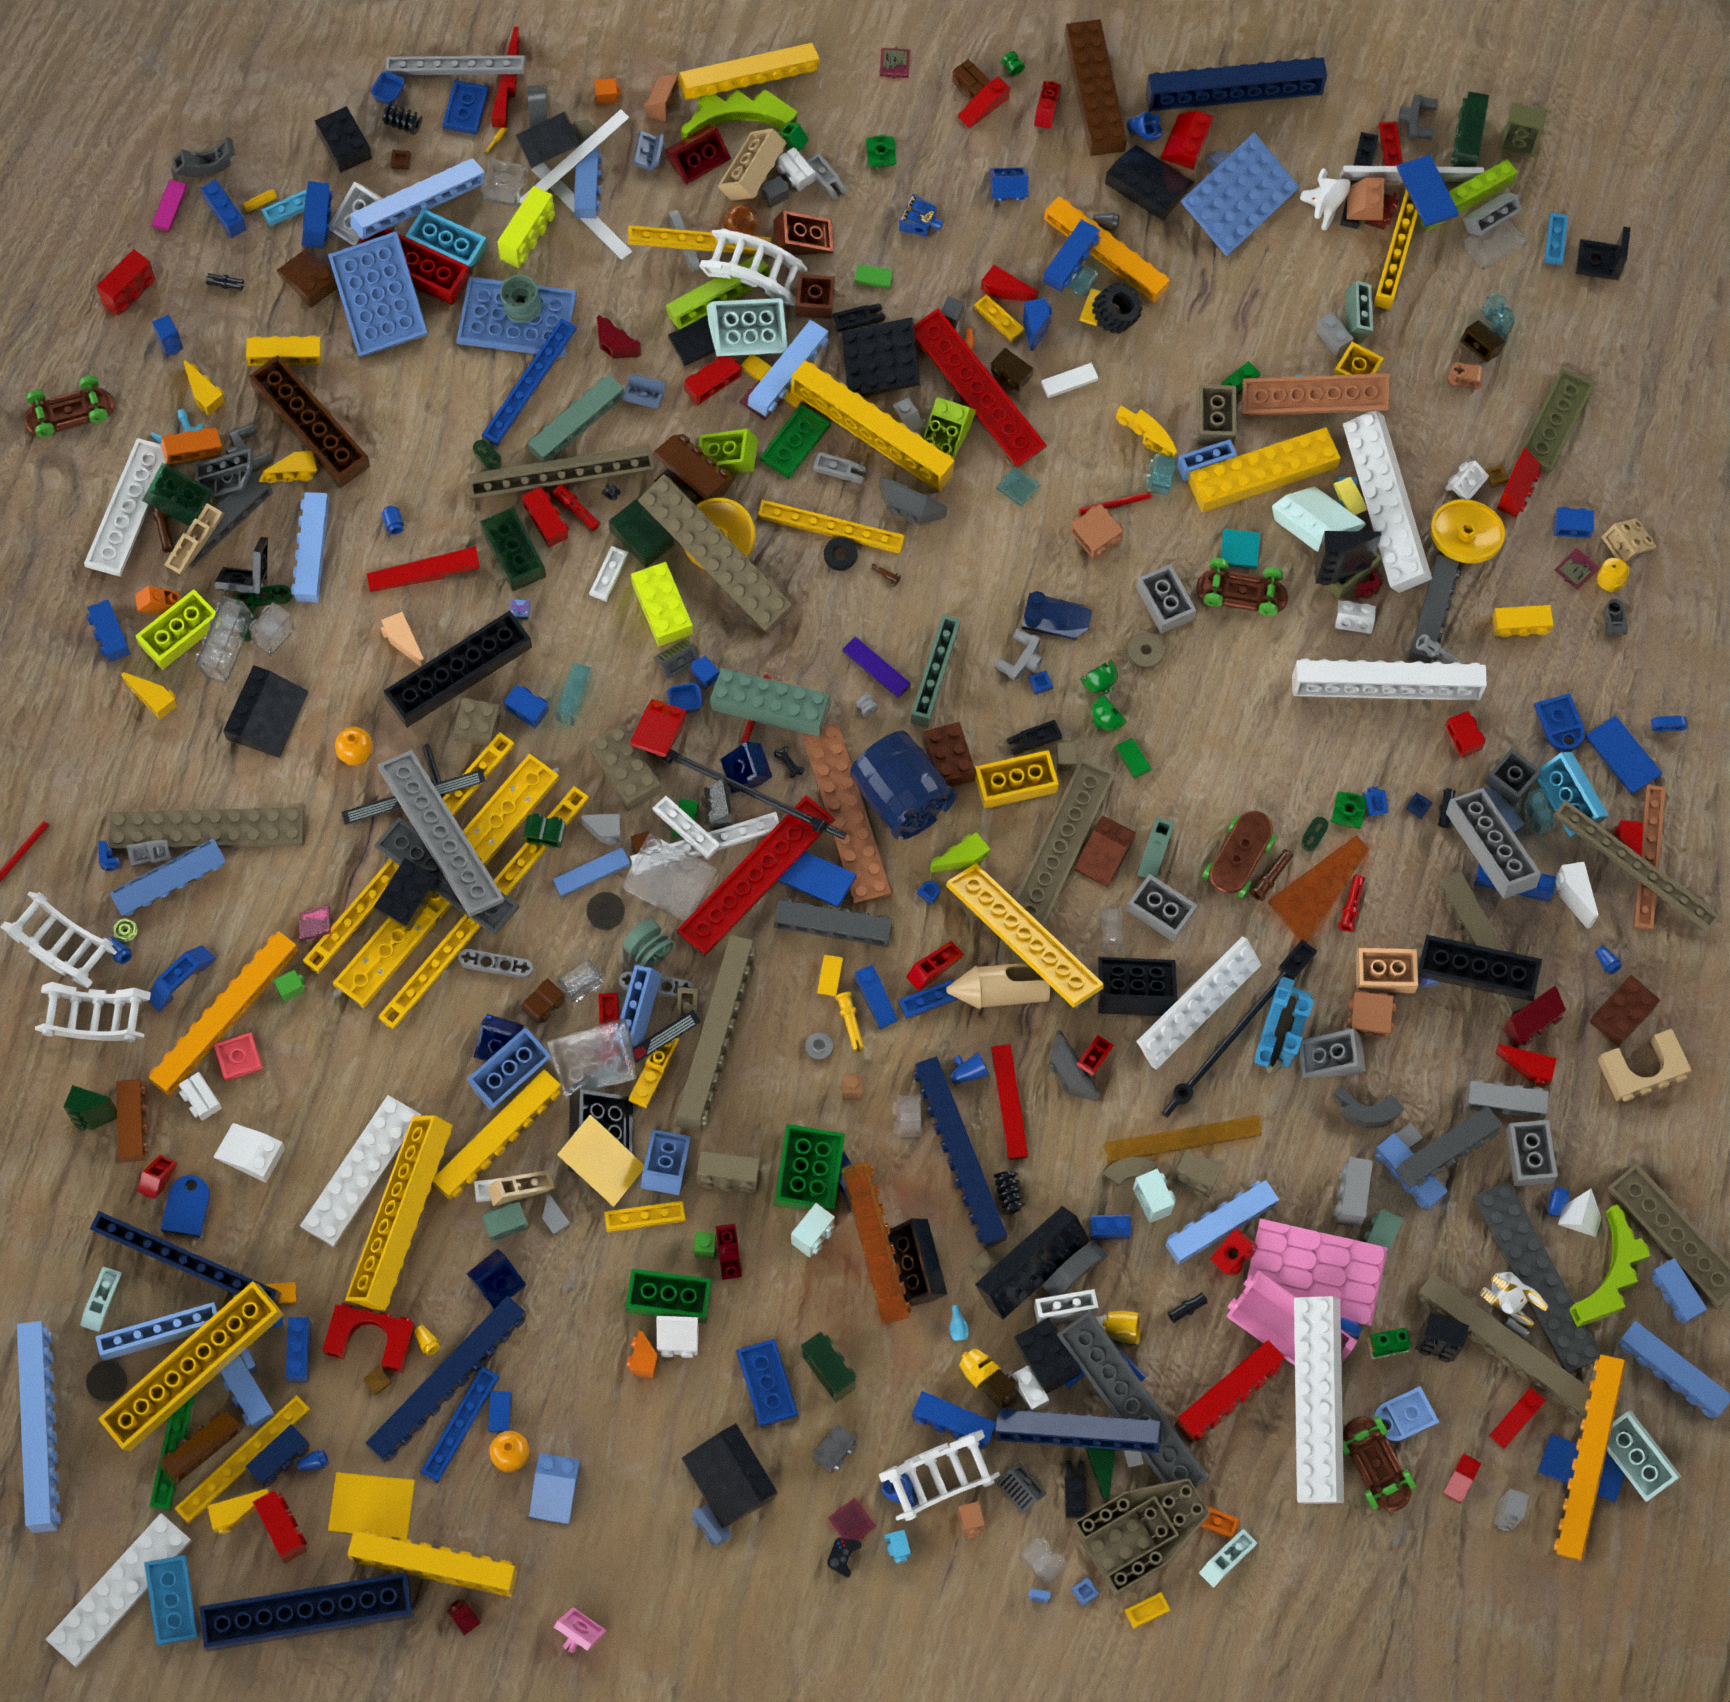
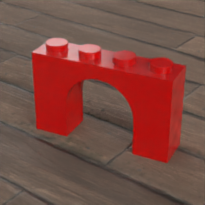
M347 1303L335 1304L322 1349L324 1355L344 1359L351 1335L362 1326L373 1325L381 1328L387 1335V1344L381 1361L382 1368L402 1373L415 1330L414 1322H411L412 1320L406 1317L393 1318L391 1314L380 1312V1314L372 1313L373 1311L368 1308L355 1309Z

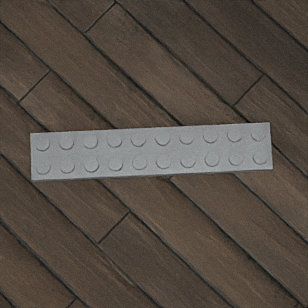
M408 751L378 764L379 772L468 916H474L503 903V895L413 751Z

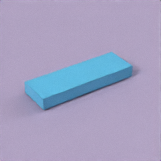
M306 190L262 209V214L268 225L273 226L303 212Z

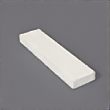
M667 796L662 798L652 808L661 819L707 860L721 847L719 842Z

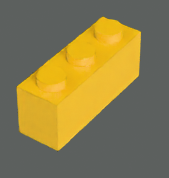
M1551 605L1495 608L1492 614L1494 634L1503 638L1510 637L1511 635L1522 637L1530 634L1546 635L1551 632L1554 626Z

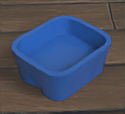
M382 72L371 88L374 99L385 105L391 102L392 106H394L403 91L404 80L391 72Z
M696 683L676 685L668 689L669 705L680 707L686 710L687 713L700 710L702 696L700 687Z

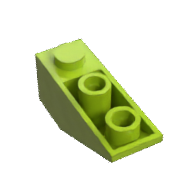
M977 832L973 835L968 834L959 845L951 846L942 857L939 855L931 862L930 871L931 873L969 868L989 857L990 848Z

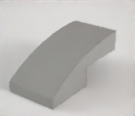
M167 840L148 841L126 846L131 866L149 861L155 863L171 859Z

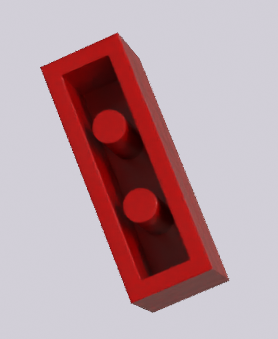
M719 356L711 364L704 365L696 374L689 375L684 381V390L698 406L740 378L741 367L732 356Z
M540 486L521 496L522 505L548 548L568 539L567 531L569 527L565 520L561 521L559 517L560 512L556 506H552L550 502L552 500L547 491L544 492Z

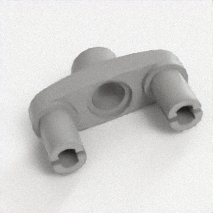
M1019 628L1015 631L1013 639L1027 645L1016 664L1012 665L999 658L994 666L995 669L1008 675V678L1017 681L1028 669L1036 673L1043 662V657L1037 655L1041 638L1034 634L1030 635Z

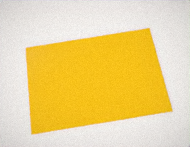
M591 1115L587 1117L557 1154L613 1207L644 1169V1164Z
M336 1472L328 1531L353 1533V1531L359 1532L360 1529L371 1531V1535L379 1536L380 1533L395 1538L407 1539L415 1480Z

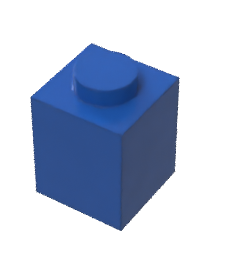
M706 655L693 661L691 664V674L704 689H707L717 681L720 671Z

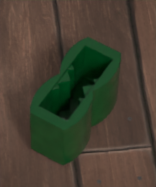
M536 813L527 815L523 841L530 844L561 848L566 822L559 817L544 818L543 815Z

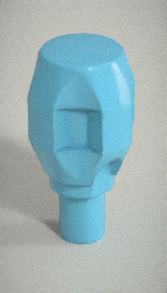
M960 1305L952 1306L953 1316L949 1325L950 1335L954 1342L964 1341L968 1339V1324L961 1315Z

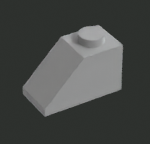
M909 397L892 405V416L895 421L905 424L910 431L920 434L923 438L925 428L917 409Z
M620 814L581 815L582 826L601 843L614 845L617 842H621Z

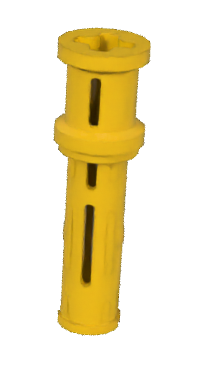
M843 992L836 995L835 1000L838 1001L841 1011L839 1014L845 1020L852 1050L857 1052L858 1047L859 1051L865 1048L855 1017L857 1010L852 1003V992Z

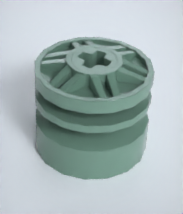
M514 275L503 282L500 287V297L507 317L517 323H528L537 318L542 310V301L536 282L526 275Z
M648 919L636 926L626 936L622 946L631 956L637 955L635 961L640 966L653 968L669 955L674 948V942L668 939L667 934H660L661 927L653 919Z

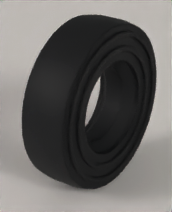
M834 538L824 548V560L834 570H847L856 562L857 549L854 543L847 538ZM838 548H843L847 551L848 555L845 559L838 560L833 556V552Z

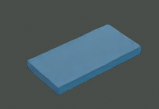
M186 1555L144 1562L156 1646L198 1638Z

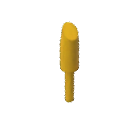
M501 127L493 137L492 143L485 150L486 153L491 150L496 142L498 143L508 128Z

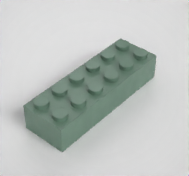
M721 668L710 698L711 711L818 737L821 735L831 706L830 694L725 668Z

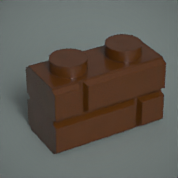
M969 59L953 70V83L957 87L960 86L969 99H973L990 82Z

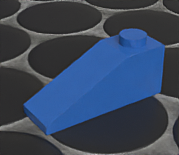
M871 964L856 971L854 980L879 1028L882 1029L897 1022V1017L874 966Z

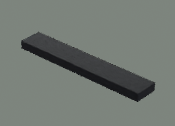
M1361 132L1353 166H1372L1378 135ZM1350 181V186L1359 181ZM1346 197L1340 225L1358 229L1360 220H1347Z

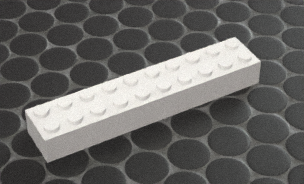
M1370 411L1343 423L1373 530L1381 531L1382 534L1378 547L1390 588L1401 593L1431 580L1432 576L1384 415L1378 411Z
M1301 659L1297 660L1292 674L1293 696L1480 701L1487 686L1486 665H1480L1479 663L1461 664L1453 662L1451 664H1443L1442 662L1423 663L1421 661L1413 663L1396 661L1390 663L1383 660L1376 662H1367L1366 660L1348 662V660L1344 659L1338 661Z
M1334 1296L1294 1298L1297 1502L1303 1504L1344 1503L1340 1299Z

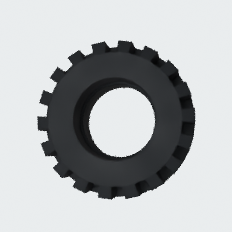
M1113 283L1095 297V301L1092 304L1094 307L1092 313L1095 314L1094 319L1095 321L1098 320L1100 327L1103 326L1104 330H1110V333L1117 332L1118 334L1126 331L1139 320L1138 318L1142 314V306H1140L1142 302L1141 299H1138L1139 295L1133 292V288H1128L1126 284ZM1113 303L1120 308L1122 314L1114 308Z

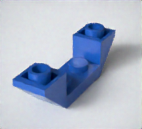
M203 945L186 951L156 979L149 991L151 995L148 1002L158 1012L162 1011L174 999L172 993L195 971L199 969L203 972L216 960V957Z

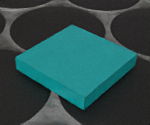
M1223 529L1220 558L1228 561L1229 566L1257 569L1260 533Z

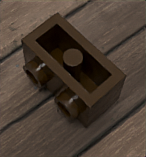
M1480 320L1468 326L1460 340L1461 343L1487 363L1501 353L1506 342Z
M1004 348L991 362L990 371L996 378H1001L1010 388L1016 389L1019 392L1033 377L1034 368L1007 348Z
M998 1369L984 1383L983 1392L999 1408L1003 1405L1007 1407L1015 1399L1016 1382L1009 1374L1005 1375Z

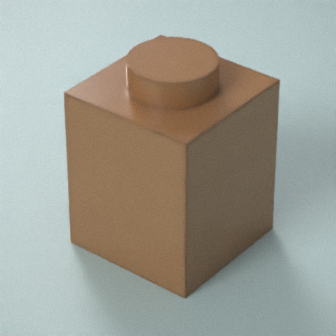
M843 1074L842 1100H862V1074Z

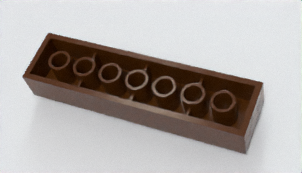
M1101 19L1068 23L1065 27L1064 36L1090 156L1125 152L1127 138Z
M279 355L249 375L253 389L308 451H312L314 458L341 488L370 467L369 458Z

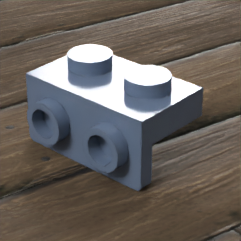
M640 131L637 136L632 164L650 172L656 166L658 167L662 160L660 153L665 145V141H663L664 134L660 133L656 137Z
M630 374L628 386L623 394V400L658 409L664 397L665 382Z
M708 1504L701 1509L697 1507L691 1511L692 1522L698 1529L701 1527L705 1532L703 1536L710 1545L714 1544L718 1548L732 1537V1533L727 1527H721Z

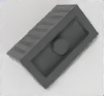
M684 639L653 658L661 665L665 676L670 679L690 667L699 656L694 645Z
M1021 1463L1010 1468L996 1483L1022 1514L1046 1495L1045 1490Z

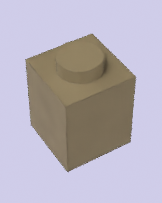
M1068 740L1057 742V771H1075L1077 766V743H1072Z

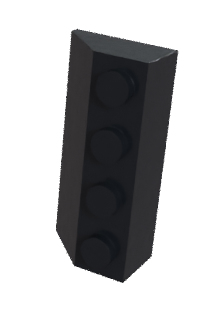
M911 1218L884 1232L903 1308L932 1302L948 1294L928 1219Z

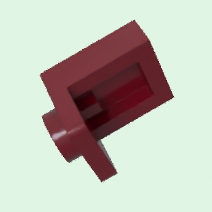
M1376 570L1371 571L1370 581L1357 584L1355 589L1356 598H1369L1374 594H1378L1380 586H1382V580L1380 575L1377 576Z
M464 1599L453 1602L447 1610L463 1635H466L481 1624Z

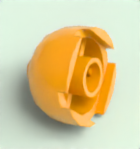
M348 727L337 735L335 751L338 758L347 765L357 766L365 763L370 754L372 755L373 742L370 735L364 729Z
M504 1431L493 1439L489 1455L497 1469L513 1473L527 1464L530 1458V1447L522 1434L515 1431Z

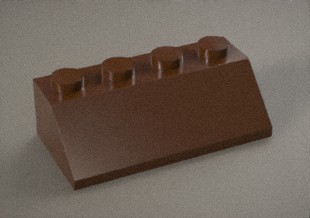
M684 434L672 435L653 452V455L705 500L724 497L734 481L728 470L717 465L715 459L704 454L703 449L691 443L690 438Z
M223 1411L221 1414L219 1412L214 1414L209 1419L211 1421L205 1427L203 1425L198 1427L193 1432L194 1436L189 1440L185 1438L177 1445L178 1449L173 1453L169 1451L161 1458V1469L175 1485L240 1433L241 1425L226 1411Z

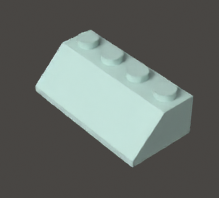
M1627 1411L1613 1422L1607 1452L1646 1502L1682 1477L1632 1411Z

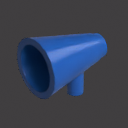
M979 1052L964 1063L960 1055L953 1058L957 1068L949 1075L954 1085L989 1076V1072Z

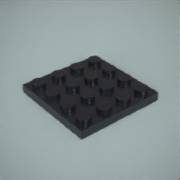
M912 317L842 331L846 383L849 390L863 397L920 385L915 328Z

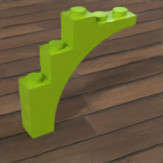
M765 89L760 94L758 93L753 100L738 90L730 94L726 101L715 94L705 95L698 99V110L693 114L692 119L682 126L681 137L683 140L709 124L715 126L724 122L739 120L762 122L781 130L787 122H798V111Z
M1618 1204L1611 1206L1605 1212L1612 1235V1258L1607 1275L1596 1292L1586 1299L1575 1303L1569 1309L1577 1328L1621 1312L1625 1308V1301L1623 1296L1619 1294V1291L1631 1288L1638 1282L1636 1271L1631 1266L1642 1263L1650 1257L1648 1245L1644 1243L1642 1238L1634 1239L1633 1230L1628 1226L1625 1213Z

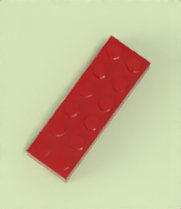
M389 229L383 230L361 240L360 243L393 233V231ZM398 234L414 287L453 305L470 277L469 267Z
M1268 1339L1179 1415L1174 1426L1190 1444L1194 1440L1199 1442L1206 1435L1209 1427L1214 1429L1221 1422L1224 1414L1229 1416L1236 1410L1235 1407L1238 1405V1402L1243 1404L1251 1397L1250 1394H1252L1254 1389L1258 1391L1266 1384L1269 1376L1271 1378L1276 1376L1283 1367L1282 1362L1285 1357Z

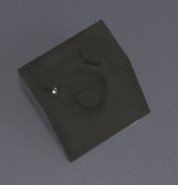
M722 778L705 787L704 795L701 796L702 807H706L707 813H704L705 825L709 824L710 830L733 825L726 778Z

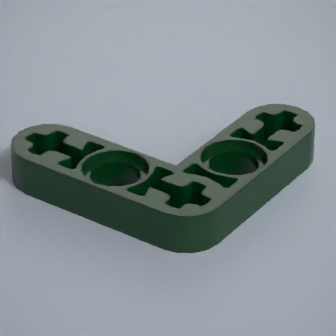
M288 586L261 587L260 594L251 592L247 594L237 593L238 631L242 640L249 642L254 640L257 635L255 607L288 603L292 599V593ZM282 591H285V597L282 598ZM267 592L269 593V598L261 600L259 598L260 594ZM244 595H248V606H245L243 601ZM249 611L252 613V616L249 619H243L241 617L242 614ZM245 624H246V625H249V629H250L249 635H247V636L245 635V632H246V626H245Z

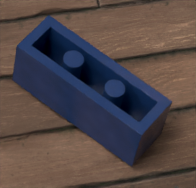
M290 1424L245 1467L263 1487L270 1486L278 1479V1474L282 1471H287L293 1465V1461L297 1457L300 1458L307 1453L310 1445L299 1431Z

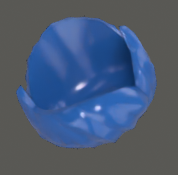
M1143 112L1138 117L1130 118L1127 121L1128 131L1137 133L1139 137L1146 141H1156L1162 138L1163 135L1162 127L1159 126V114L1153 115L1150 112Z
M903 1473L900 1480L912 1508L918 1502L917 1496L908 1474ZM890 1480L883 1481V1487L881 1488L883 1495L892 1502L901 1504L893 1482L890 1483Z

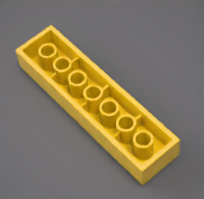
M1327 427L1191 471L1188 483L1203 513L1336 469L1341 458Z
M360 1529L359 1532L353 1531L347 1554L352 1563L398 1573L407 1572L411 1576L512 1597L518 1573L510 1561L500 1560V1562L492 1561L491 1557L480 1555V1558L472 1557V1553L460 1551V1554L452 1552V1549L447 1547L435 1549L432 1548L431 1544L420 1542L417 1545L413 1544L412 1540L406 1538L394 1540L391 1539L392 1536L380 1533L379 1536L371 1535L372 1532L365 1529Z

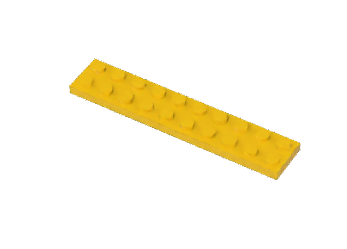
M975 863L947 881L946 886L1073 1008L1103 989L1104 984L978 864Z

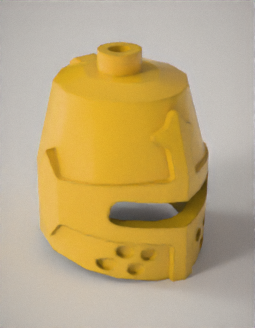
M1608 558L1598 571L1597 585L1608 592L1621 590L1627 583L1630 567L1621 559Z
M1126 1310L1108 1312L1107 1319L1103 1318L1102 1326L1105 1327V1331L1111 1339L1120 1343L1125 1342L1127 1344L1139 1345L1140 1313Z
M974 1348L969 1353L967 1351L964 1352L961 1356L963 1359L959 1364L966 1378L977 1390L984 1387V1383L998 1369L1001 1370L989 1355H986L977 1348Z

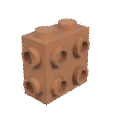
M1099 504L1097 507L1093 506L1088 509L1082 517H1076L1071 522L1070 533L1094 559L1096 556L1105 554L1112 545L1117 546L1122 541L1123 527L1119 522H1115L1107 508L1104 509Z
M1366 990L1354 991L1352 998L1349 997L1348 1009H1351V1014L1347 1016L1346 1027L1349 1029L1354 1028L1361 1036L1388 1039L1390 1033L1394 1032L1395 1022L1391 1021L1392 1014L1395 1015L1396 1003H1393V996H1388L1387 993L1383 992L1372 994Z

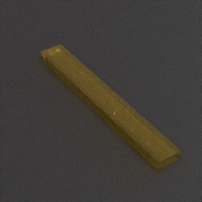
M1258 1115L1105 1142L1104 1147L1107 1161L1112 1163L1128 1157H1145L1262 1136V1130Z

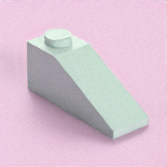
M102 1267L83 1312L80 1326L100 1332L122 1272Z
M1242 1529L1208 1561L1199 1574L1214 1588L1258 1543Z

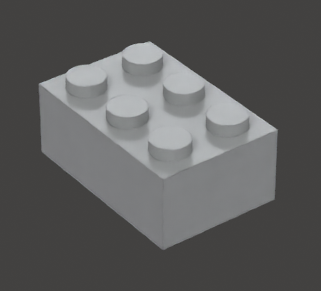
M1171 564L1137 579L1136 589L1161 634L1194 620L1196 609Z
M1149 874L1129 901L1126 911L1172 942H1175L1195 915L1198 905Z
M1549 1120L1510 1123L1506 1128V1136L1514 1186L1554 1183L1558 1175Z
M1349 1156L1347 1162H1343L1339 1173V1179L1342 1181L1340 1187L1338 1186L1336 1196L1340 1200H1338L1334 1211V1217H1337L1336 1224L1361 1227L1366 1217L1373 1160Z

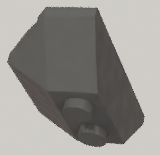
M253 448L196 464L195 482L214 498L244 490L252 477Z
M883 476L880 477L879 488L887 510L893 515H900L906 518L907 521L919 525L946 517L947 506L898 482L886 479Z
M1061 1029L1057 1030L1048 1064L1051 1072L1057 1074L1060 1079L1058 1082L1061 1088L1067 1090L1069 1095L1095 1102L1098 1101L1101 1093L1088 1073L1076 1065L1079 1061L1077 1055Z

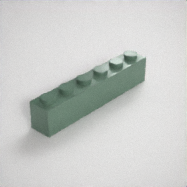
M609 374L605 378L599 379L592 389L584 392L583 397L578 401L572 402L565 412L558 414L556 420L551 424L548 423L542 432L534 435L529 440V452L540 462L552 460L623 399L624 388Z
M942 615L912 709L910 723L929 728L958 636L961 619Z

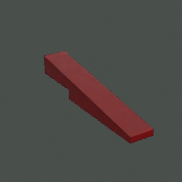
M514 26L507 56L518 55L520 35L518 26ZM502 74L491 115L492 127H507L508 97H516L517 74Z
M475 546L367 573L369 590L373 592L444 579L443 576L479 570L477 549Z

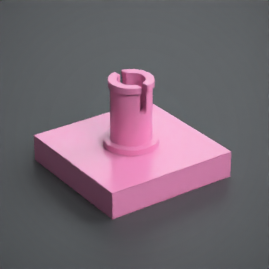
M574 1607L563 1615L554 1626V1628L568 1637L563 1647L566 1650L570 1646L568 1652L571 1653L575 1652L578 1644L588 1651L607 1631Z

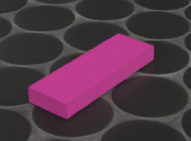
M169 179L152 222L153 228L170 232L186 192L187 183Z

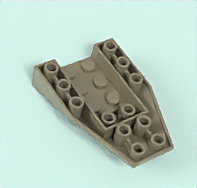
M1188 1478L1126 1491L1076 1520L1072 1527L1114 1597H1117L1170 1563L1211 1513Z

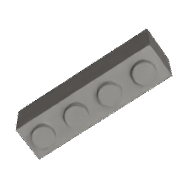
M1476 1079L1470 1081L1467 1086L1465 1109L1481 1111L1488 1106L1493 1113L1543 1120L1547 1115L1549 1092L1543 1091L1542 1088L1527 1089L1522 1085L1505 1086L1501 1082L1490 1084L1485 1083L1484 1080Z

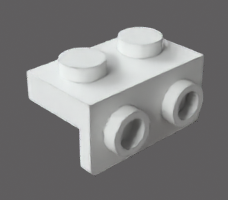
M1339 600L1335 628L1371 634L1375 622L1376 606Z

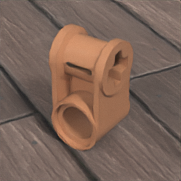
M1455 363L1448 374V382L1454 386L1480 389L1483 386L1484 368L1479 365Z

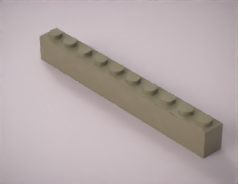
M650 445L471 473L467 474L471 498L655 468Z
M1432 1273L1416 1295L1423 1305L1432 1307L1437 1315L1470 1325L1467 1333L1470 1340L1482 1344L1489 1354H1495L1505 1366L1513 1367L1517 1370L1520 1377L1532 1381L1535 1388L1541 1392L1545 1391L1555 1403L1563 1404L1573 1416L1581 1418L1585 1414L1587 1398L1591 1399L1592 1391H1589L1586 1385Z

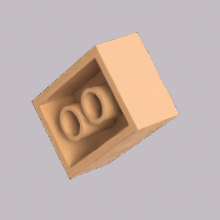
M1358 948L1355 955L1357 991L1366 990L1369 993L1416 992L1418 988L1417 949Z

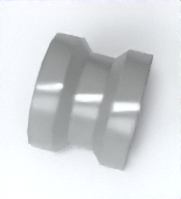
M871 694L862 696L855 703L856 707L861 709L863 717L872 715L879 708L878 704L873 702Z

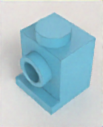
M905 1530L885 1534V1542L890 1543L886 1544L889 1557L893 1556L896 1564L908 1561L907 1558L910 1557L911 1552Z

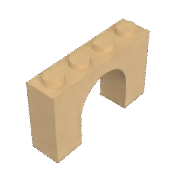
M1672 1029L1655 1034L1650 1040L1660 1062V1071L1655 1076L1640 1077L1634 1074L1628 1068L1619 1048L1600 1055L1597 1061L1616 1102L1621 1100L1627 1102L1632 1100L1637 1094L1641 1093L1643 1096L1652 1092L1654 1088L1659 1087V1089H1663L1669 1086L1670 1082L1676 1081L1679 1083L1688 1078L1687 1076L1692 1070Z

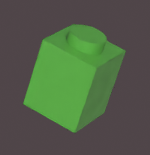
M295 970L273 980L284 1002L305 992L303 987L306 984L301 974L297 975Z
M696 1232L694 1257L714 1259L716 1233Z

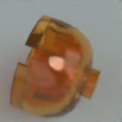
M738 203L732 205L725 212L723 227L729 231L752 236L758 231L759 219L756 211L751 206Z

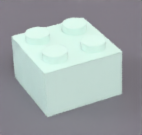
M1158 1168L1136 1177L1133 1186L1135 1195L1149 1223L1171 1215L1175 1205L1174 1202H1176L1173 1192L1168 1191L1166 1187L1167 1180L1164 1174H1160Z
M815 1203L791 1233V1244L809 1258L813 1254L817 1255L823 1247L822 1242L825 1239L829 1240L835 1232V1217Z

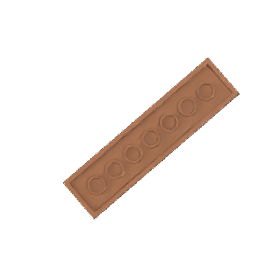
M1389 373L1243 379V416L1389 411L1390 407Z

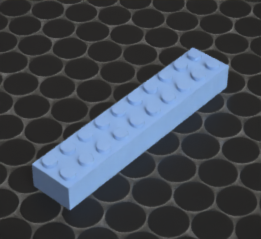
M42 1321L17 1324L25 1526L32 1533L58 1531V1524H61L60 1512H57V1504H60L59 1492H56V1484L59 1483L58 1471H55V1464L58 1463L57 1451H54V1444L57 1443V1433L53 1431V1423H56V1413L52 1411V1404L55 1403V1393L51 1390V1384L54 1383V1372L50 1368V1364H53L54 1359L53 1352H50L49 1344L53 1343L52 1332H49L48 1327Z

